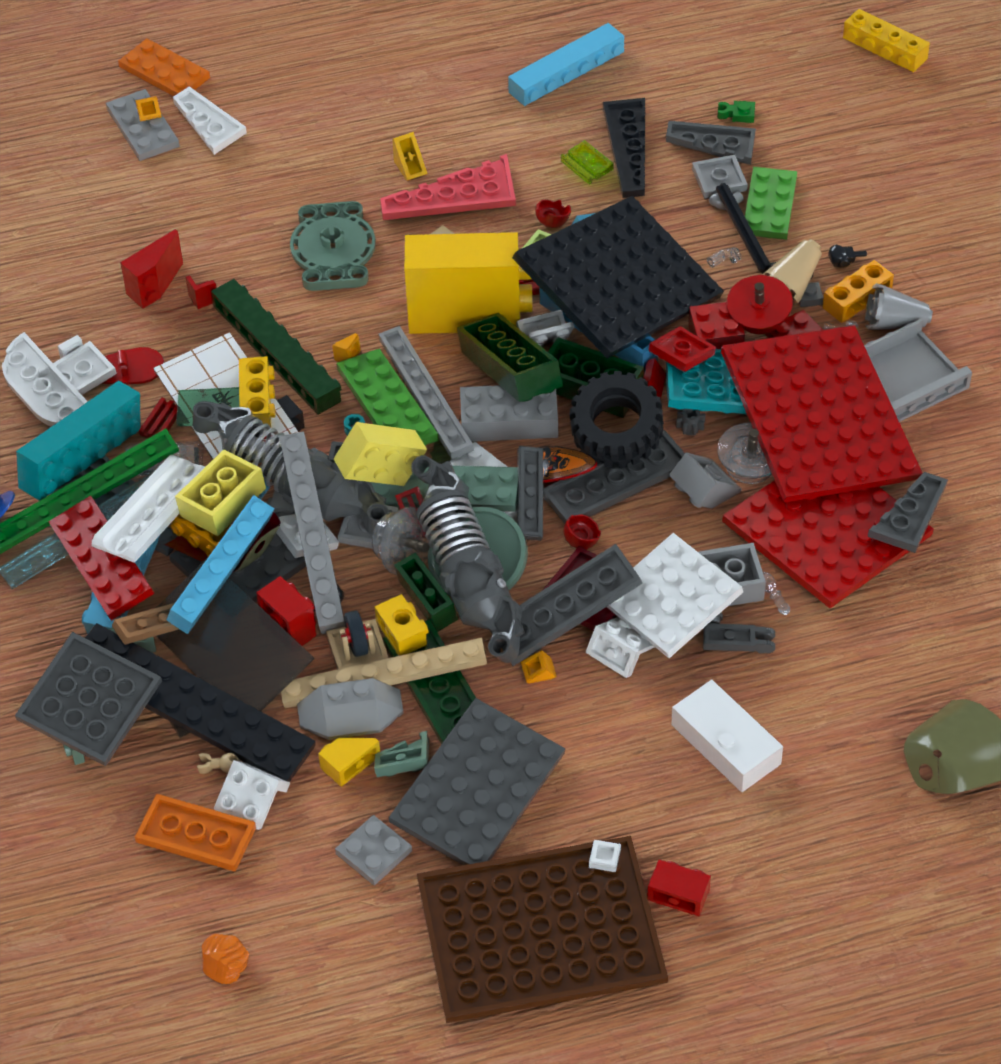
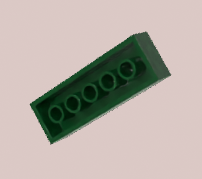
M500 313L457 327L461 352L517 401H530L535 396L552 393L555 389L563 386L558 360Z

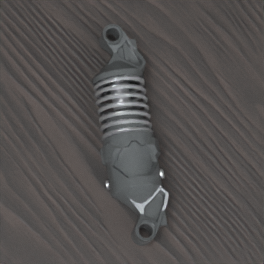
M201 401L195 404L193 407L192 425L194 430L199 433L218 431L222 442V450H226L248 462L253 457L254 461L252 464L256 466L261 462L260 468L262 469L266 485H274V490L282 494L283 500L293 505L282 447L279 441V436H284L285 434L282 432L278 433L275 428L270 429L268 424H263L260 419L253 416L250 408H232L223 402L217 404ZM315 447L312 449L308 448L323 519L329 522L340 517L360 515L369 534H383L387 529L389 510L385 505L387 498L376 493L370 482L344 479L337 464L331 462L327 454Z
M426 455L418 456L412 462V472L424 483L429 484L423 502L417 509L416 516L422 526V530L426 532L425 537L427 540H430L429 546L433 548L432 553L436 556L435 560L440 564L438 567L441 572L439 580L446 594H449L464 625L487 629L493 632L488 643L489 652L504 663L513 662L519 654L520 636L525 633L520 622L522 607L511 597L502 576L504 572L498 556L494 555L487 540H485L482 528L478 524L479 521L475 517V512L471 509L472 505L468 498L469 487L456 475L449 461L440 465ZM443 533L444 537L436 538L438 535ZM507 644L506 650L500 653L501 648Z

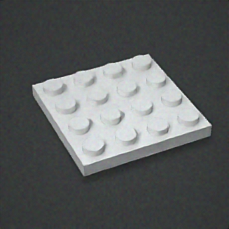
M672 533L633 567L643 584L611 603L607 608L665 656L670 658L743 593V588L681 538Z

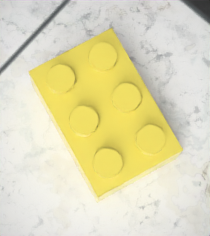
M356 422L335 455L334 461L344 479L405 486L413 473L411 469L412 462L418 456L424 455L427 449L416 430Z
M222 450L175 496L181 517L219 536L239 516L252 496L258 497L266 489L260 467L226 450Z

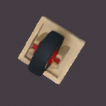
M357 610L344 614V627L326 631L337 669L389 658L376 619L362 622Z

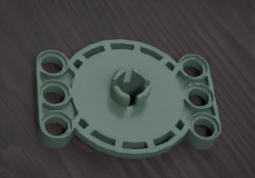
M356 201L310 204L300 207L298 210L300 224L295 228L291 236L290 250L295 262L305 270L302 273L303 287L309 291L356 288L366 285L369 278L368 270L364 265L371 259L375 251L376 239L371 226L363 220L362 205ZM350 210L358 211L356 214H349L348 212ZM328 212L336 213L334 216L325 215ZM308 213L314 215L310 218L303 217L305 214ZM370 238L372 239V244H368ZM294 243L298 246L297 250H294ZM335 243V248H331L330 244ZM358 273L364 275L361 278L352 277L354 274ZM334 275H338L341 277L338 280L330 279V277ZM311 277L318 278V280L315 282L307 281V279Z

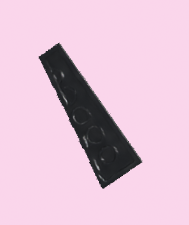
M645 98L603 102V112L622 197L645 196Z

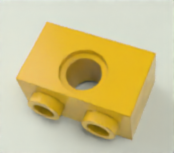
M402 594L374 606L376 623L398 656L411 653L427 645L426 634L429 633L428 627L423 619H418L413 604L407 602Z

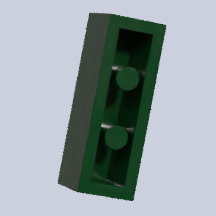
M416 552L394 564L399 582L426 619H430L437 632L458 620L454 603Z

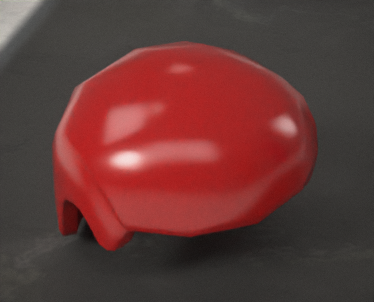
M548 199L541 200L535 207L536 217L547 228H560L568 221L571 214V206L567 205L564 207L560 199L554 202Z
M583 514L571 515L563 528L565 540L576 549L579 546L586 550L592 548L598 542L601 535L597 523L591 517Z

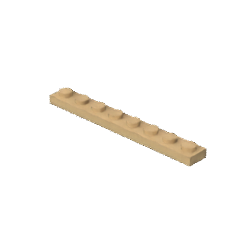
M482 638L283 681L280 682L282 702L285 709L295 707L321 685L370 678L388 685H395L487 664Z

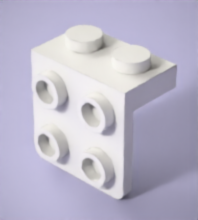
M562 310L516 322L517 328L542 348L544 344L554 343L557 337L566 340L574 329L573 322L565 323Z

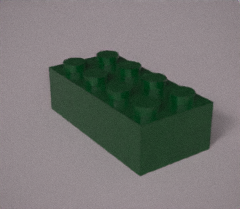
M557 337L548 351L559 362L563 386L556 389V394L571 400L575 395H578L577 390L582 385L587 386L589 379L593 377L598 379L602 373L607 372L608 375H613L614 371H621L622 375H627L629 372L635 374L636 379L644 378L643 366L614 356L606 358L600 351ZM616 406L608 408L604 412L624 418L629 408Z

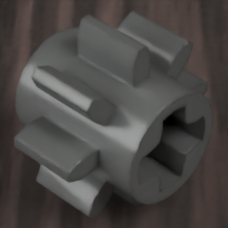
M694 409L678 411L676 428H681L684 435H696L699 430H704L706 414H700L699 410Z

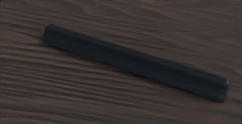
M721 183L716 187V191L754 263L763 274L768 270V263L770 262L729 186L726 183Z

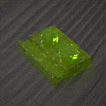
M585 140L568 150L567 154H561V162L589 185L592 183V180H598L614 170V163Z

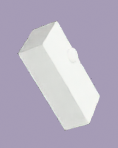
M710 680L672 707L671 725L741 792H744L781 765L783 746L713 680Z

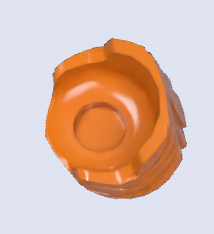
M212 934L203 942L201 948L204 974L221 984L236 982L240 973L246 969L250 954L238 937Z

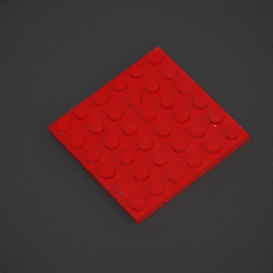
M774 480L725 513L722 518L724 524L748 543H754L755 549L830 609L910 552L868 537L869 529L873 525L876 526L880 518L886 512H889L897 501L880 487L784 503ZM928 525L920 544L932 536L934 528Z

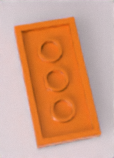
M148 38L118 60L120 68L172 96L177 95L187 87L196 90L210 78L208 70Z
M156 794L135 835V840L139 844L236 872L256 830V823Z

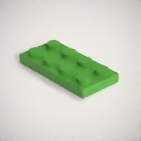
M753 167L745 218L755 236L787 240L797 171Z

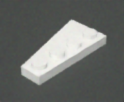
M187 87L173 97L176 107L214 155L247 133L246 126L191 87Z

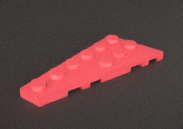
M507 154L500 156V160L492 163L488 160L482 162L480 167L474 169L465 168L437 178L435 183L429 185L426 182L418 185V189L412 191L403 190L380 198L383 220L516 206Z

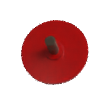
M754 275L740 280L731 288L727 297V309L730 316L743 326L744 330L753 334H766L777 329L789 316L793 306V298L789 288L779 279L767 275Z

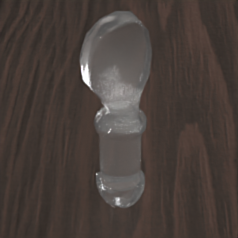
M763 572L766 581L765 592L770 593L769 597L773 599L781 614H789L790 606L782 597L781 591L776 590L777 583L770 573Z

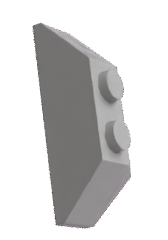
M374 678L321 685L297 704L300 728L327 740L381 733L397 717L404 714L400 689Z

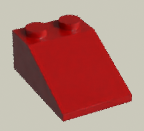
M176 229L120 262L126 295L142 309L163 296L183 265L179 234Z

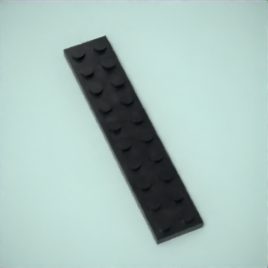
M98 623L94 625L85 637L162 678L161 684L147 703L146 709L221 750L235 754L240 760L290 782L316 746L315 740L135 643L124 645L115 632Z

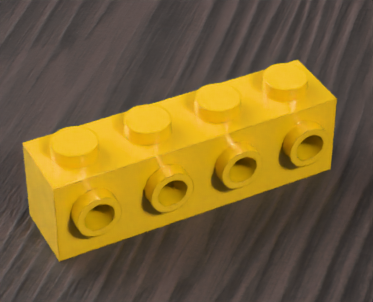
M861 9L855 11L844 22V39L909 71L915 72L928 59L930 42Z

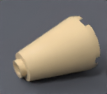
M812 239L809 241L803 240L765 271L763 275L782 281L789 288L794 303L797 305L801 301L822 255L820 251L821 246Z

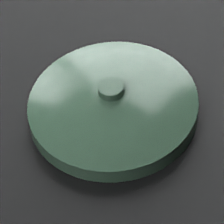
M472 507L471 509L474 510L475 517L479 521L478 524L485 535V540H487L494 555L498 556L504 569L502 576L508 590H510L519 581L526 567L528 548L525 536L519 525L508 514L490 507ZM443 533L438 535L436 538L444 537ZM430 547L428 550L429 570L442 587L439 580L441 572L438 567L440 564L436 562V556L432 553L433 548Z

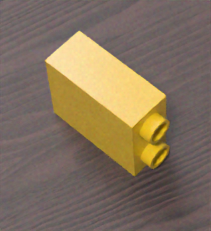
M518 232L405 235L404 271L409 334L458 333L457 327L496 313H500L517 327L516 322L520 320V312H533L532 284H519V280L532 279L512 258L515 252L518 251Z

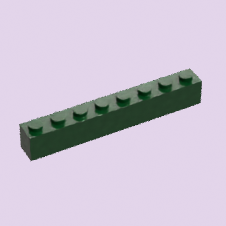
M232 279L211 291L213 307L261 357H268L269 365L274 366V370L317 415L341 402L340 391L342 389L340 383L328 375L323 365H318L309 351L306 352L301 347L299 341L288 334L282 324L279 325L275 321L270 311L266 312L259 300L253 298L244 285H240L235 279Z

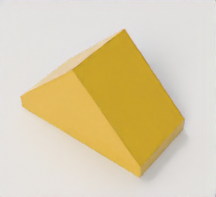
M414 132L393 138L394 163L406 181L428 174Z

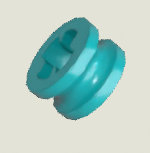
M351 414L344 419V431L347 436L353 428L350 427L351 425L354 426L356 422L365 423L361 415Z

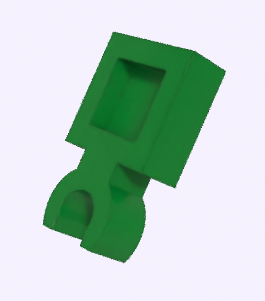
M734 101V105H730L727 102H718V119L733 117L732 122L754 123L755 102Z

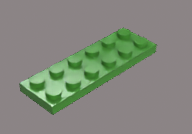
M380 348L337 363L338 372L373 424L416 430L424 445L438 441L437 431Z

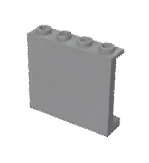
M922 319L908 323L904 327L894 332H889L885 336L864 345L899 422L970 387L972 371L967 366L958 369L922 332Z

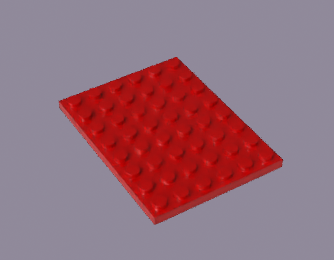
M855 325L722 345V356L753 429L759 432L758 442L784 503L915 481L923 474Z

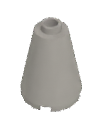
M878 283L873 285L872 288L876 290L874 295L869 294L865 312V320H868L870 324L866 325L867 329H900L906 324L913 323L919 319L923 320L922 327H925L927 323L931 322L933 311L930 309L929 304Z

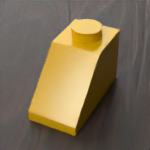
M337 738L331 744L325 745L318 753L320 768L342 787L375 761V754L380 752L379 741L376 738Z

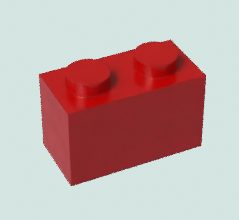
M658 859L648 884V901L700 917L710 891L711 875L698 869L692 870L682 867L673 861L666 862Z

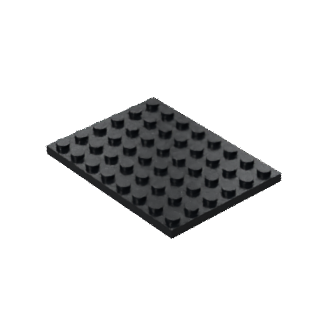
M633 196L516 251L512 257L606 358L617 354L687 316L690 306L709 304L720 298L724 292L717 282L702 269Z

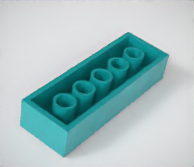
M118 380L16 451L18 488L40 501L66 482H69L77 474L86 470L98 459L103 458L108 452L121 445L129 437L136 434L141 428L140 393Z

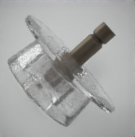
M751 423L739 424L728 429L721 436L717 448L718 457L728 473L737 481L746 484L763 482L772 475L758 442L759 432L753 429Z
M405 507L397 512L388 513L378 521L372 535L373 551L381 559L384 567L392 574L397 575L394 564L415 552L423 563L428 558L430 540H427L425 537L426 532L422 530V526L416 516L418 508Z

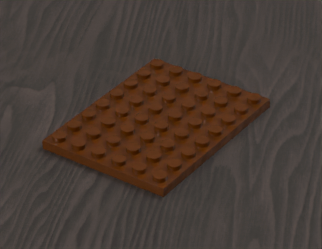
M631 836L603 840L605 842L621 844L616 872L589 868L593 847L592 842L417 873V881L446 1023L668 983L667 970Z

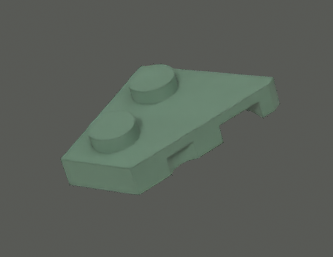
M427 731L419 733L420 739L409 745L404 740L392 748L375 754L374 769L376 776L390 777L397 773L415 772L425 768L429 762V736Z

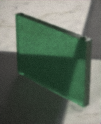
M239 387L178 390L177 427L193 425V407L201 401L217 404L223 402L232 408L239 407Z

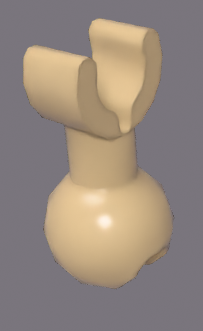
M201 753L199 754L201 762L207 763L197 765L200 774H207L213 769H221L224 773H228L233 760H240L233 753H226L221 758H211L209 754Z

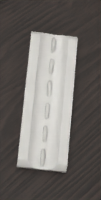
M172 454L169 455L94 535L92 547L135 563L180 514L175 496L205 466L194 464L189 460Z

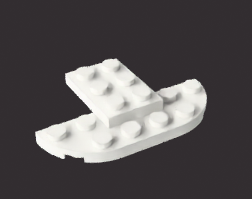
M25 332L11 342L6 349L7 354L4 362H2V370L8 386L41 422L51 427L88 402L82 396L83 394L117 374L115 367L91 341L52 363Z

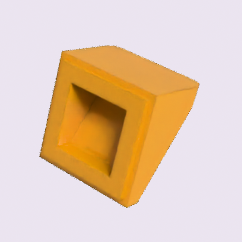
M157 96L135 100L140 122L162 117Z
M354 333L333 344L334 360L340 362L355 357L360 353L361 347L358 334Z
M542 650L520 662L528 684L551 680L557 677L551 657Z

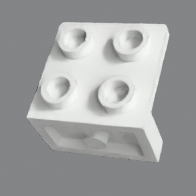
M616 617L595 626L586 653L623 677L628 678L633 673L639 655L655 647L622 619Z
M233 760L214 810L256 823V829L260 830L277 791L287 792L290 782L245 762Z

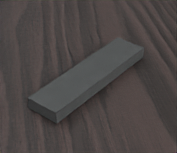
M519 446L517 449V524L526 540L541 541L543 538V448Z

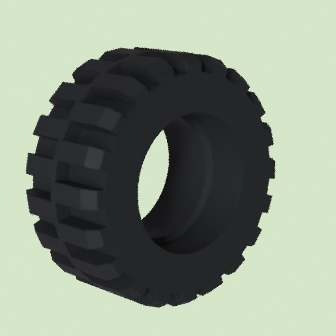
M614 371L613 375H608L606 372L600 374L598 379L595 377L587 381L588 385H582L577 390L578 395H575L571 402L572 407L570 408L569 416L576 447L581 449L583 453L591 455L596 460L597 465H600L602 462L608 468H613V465L625 468L628 463L632 462V465L640 463L641 457L644 459L648 458L651 455V448L654 450L658 447L659 438L663 435V410L660 397L657 396V391L653 386H648V381L642 377L636 379V375L629 372L627 375H622L621 371ZM616 406L629 408L640 417L631 429L622 433H608L599 429L594 424L596 417L602 411Z

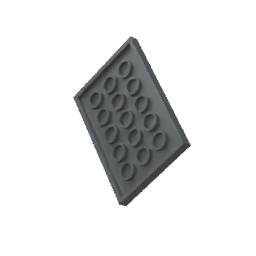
M475 698L389 816V822L461 865L490 861L565 754V748Z

